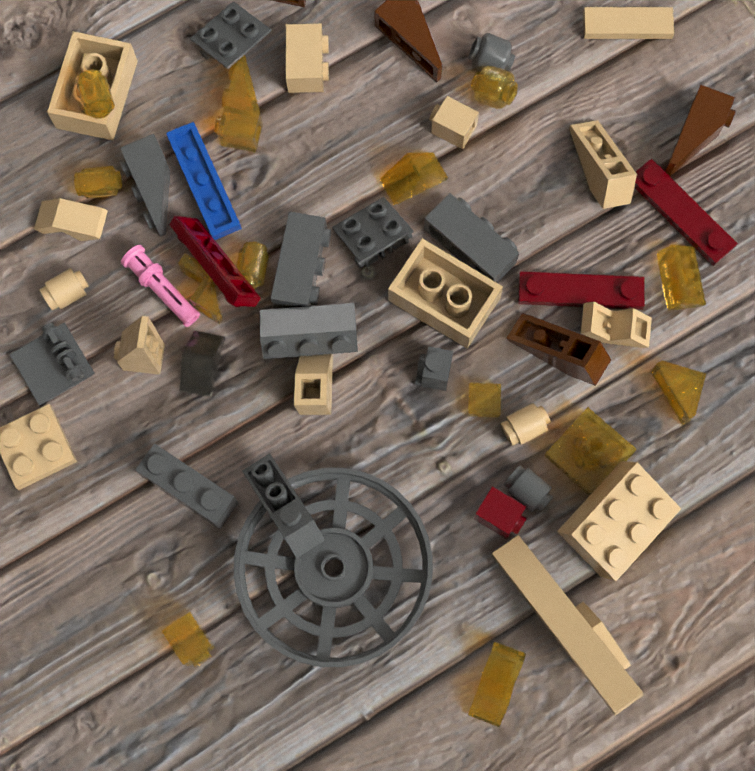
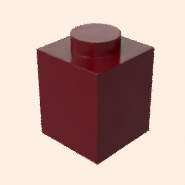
M492 486L477 510L474 520L507 539L511 532L517 535L527 518L522 516V513L526 506Z

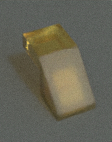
M185 253L178 262L180 269L184 275L200 284L191 296L190 301L197 311L220 324L223 321L216 284L199 262Z
M497 642L493 643L468 712L469 716L500 727L509 706L513 687L524 663L526 653Z

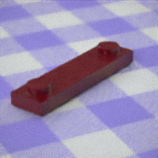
M652 158L636 171L637 176L634 188L713 267L737 246L738 243Z
M174 216L169 224L170 227L177 234L178 240L188 248L224 294L225 300L235 307H256L261 299L258 293L197 218Z
M523 271L519 273L518 304L583 307L584 303L596 302L605 308H634L637 310H643L645 306V277Z

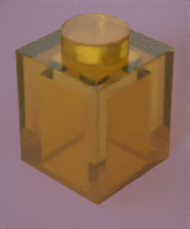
M191 612L162 630L181 663L185 666H190L191 664L195 668L212 657L210 651L216 648L195 614Z

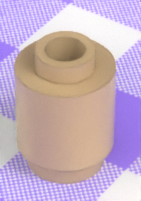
M69 268L46 281V286L39 290L53 311L58 307L63 309L86 296L87 294L84 289L89 287L80 270L74 273Z
M531 403L507 416L506 421L500 423L509 443L514 446L518 443L522 445L547 432L546 424L551 421L542 405L536 407L534 403Z

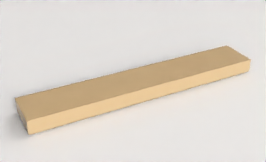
M519 535L492 553L495 561L615 716L643 696L642 690Z

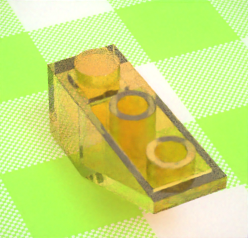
M244 55L229 69V80H231L229 89H225L223 92L222 107L224 109L222 116H217L215 134H218L221 146L256 152L263 124L246 56Z

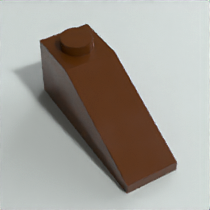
M386 0L374 11L375 27L433 80L438 82L441 79L442 63L419 2L417 0Z
M700 85L665 170L669 176L674 174L716 139L723 126L730 127L736 110L731 109L735 97Z
M525 313L520 315L507 336L509 342L565 374L594 386L597 385L611 361L601 341Z

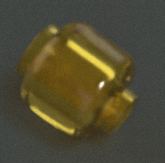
M488 65L480 73L477 72L474 75L471 88L474 90V98L478 103L495 109H502L514 101L518 91V83L515 82L512 72Z

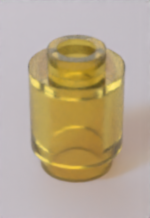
M93 69L82 72L78 76L77 89L84 113L96 119L108 116L114 109L115 104L107 78L99 70Z
M112 165L82 168L80 172H75L74 185L78 196H85L87 199L116 196L118 189L122 188V178L120 172L115 171Z
M245 242L243 248L238 252L236 267L254 290H256L257 287L264 285L269 261L268 249L265 245L258 242Z

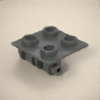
M233 1L194 34L190 40L201 48L200 53L206 60L211 57L226 69H229L267 36L271 29Z
M384 197L332 227L354 254V260L359 268L363 266L368 268L370 264L379 260L377 254L383 259L385 257V249L391 254L393 249L395 250L404 244H408V239L412 238V233L414 232Z
M65 322L59 326H54L53 323L46 324L42 328L44 332L42 336L10 354L39 406L95 374Z

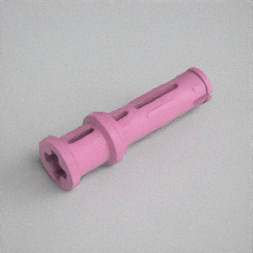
M142 245L131 248L123 256L121 264L133 271L139 278L138 282L141 286L150 287L163 303L183 322L185 327L192 325L199 318V311L164 277L162 267L159 263L154 264L144 253L145 249Z

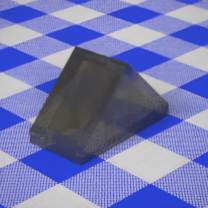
M199 331L193 332L182 351L181 392L207 397L212 396L225 336Z

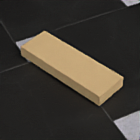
M584 7V39H673V7Z

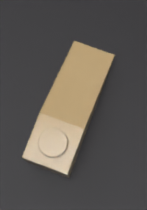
M596 120L570 125V133L590 191L600 206L606 209L631 204L637 173L600 122Z
M141 316L122 331L121 341H117L115 344L114 359L117 360L123 371L160 374L165 344L148 316Z

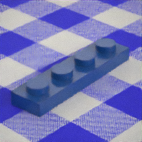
M191 122L167 132L168 140L213 239L217 240L241 230L240 222L195 123Z

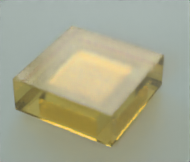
M469 383L468 416L500 417L501 384Z

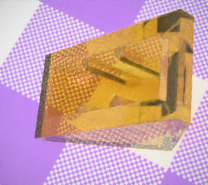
M406 153L380 178L393 205H397L448 180L434 153Z
M660 361L654 366L651 373L682 426H684L696 415L706 373L666 361Z

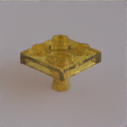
M587 407L544 456L588 495H591L621 461H627L637 449ZM602 460L601 465H602V466H604L605 464H607V465H606L605 468H601V467H599L598 462H600V461ZM575 462H577V465L579 467H581L582 464H584V467L582 469H578L575 466Z

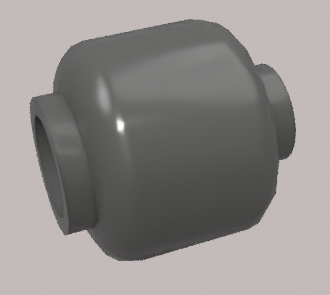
M485 33L482 37H476L468 59L472 60V67L476 71L496 78L503 71L509 72L515 55L511 54L512 45L508 40L491 33Z

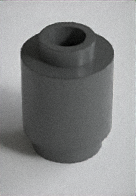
M518 466L504 483V486L509 489L508 493L519 503L526 506L530 512H533L536 508L542 512L553 499V496L549 494L552 487L529 468L525 470L522 466Z

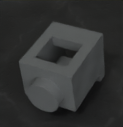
M428 346L427 354L420 355L415 385L446 391L453 351Z

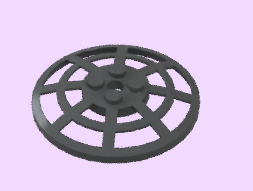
M321 468L288 478L287 480L293 489L313 482L337 480L335 500H323L305 506L310 515L334 510L332 528L320 530L325 541L298 558L277 555L284 539L279 530L274 534L267 554L247 551L256 525L267 511L262 502L259 501L242 527L234 554V581L236 593L244 614L254 630L270 646L283 655L304 664L318 667L342 668L362 664L381 656L396 646L411 631L422 614L429 597L433 577V556L429 537L421 518L411 503L397 489L382 479L363 471L348 468ZM350 481L361 483L379 491L391 499L398 507L385 519H382L369 508L348 501ZM347 512L362 516L375 527L362 538L349 530H345ZM406 517L413 526L419 541L422 555V570L403 568L401 550L392 532V529ZM383 537L391 551L393 568L373 566V559L369 549ZM331 559H338L343 563V572L337 577H330L325 573V564ZM245 564L265 567L267 588L272 601L276 605L260 618L253 608L247 591ZM275 569L291 570L295 573L299 588L285 599L282 598L277 586ZM372 579L391 581L386 597L380 606L375 609L364 596ZM401 582L421 583L419 595L411 613L403 625L394 633L382 617L394 603L400 590ZM306 599L323 606L321 626L305 621L292 610ZM354 603L365 617V619L355 624L334 628L336 608ZM285 617L299 629L319 636L317 656L305 654L288 646L275 637L268 628ZM371 626L384 641L375 648L357 655L341 658L330 657L333 638L351 636Z

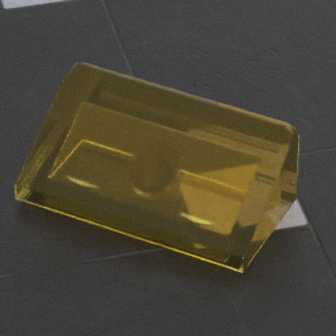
M670 245L657 253L667 309L679 310L705 306L706 301L695 248L691 246Z

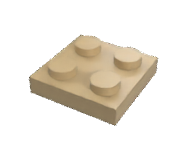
M50 404L0 427V454L14 486L18 490L77 462L55 411Z

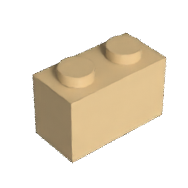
M286 24V83L288 93L324 92L323 81H329V62H323V54H329L328 35H323L322 24Z

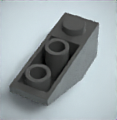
M153 133L120 147L124 159L119 162L126 177L133 176L136 182L131 188L138 203L144 201L148 210L142 213L149 228L156 227L161 237L166 235L170 169Z
M270 453L242 470L296 558L325 541L312 516Z

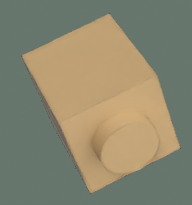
M447 96L442 105L437 104L430 115L429 120L432 121L431 133L463 149L477 127L479 112Z

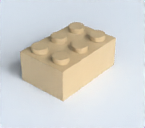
M73 31L47 111L56 129L114 141L138 62L131 43Z
M422 238L388 288V301L468 349L500 300L503 286Z
M621 461L557 532L600 577L617 581L681 508L638 462Z

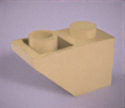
M333 354L300 356L295 372L294 406L300 415H331Z

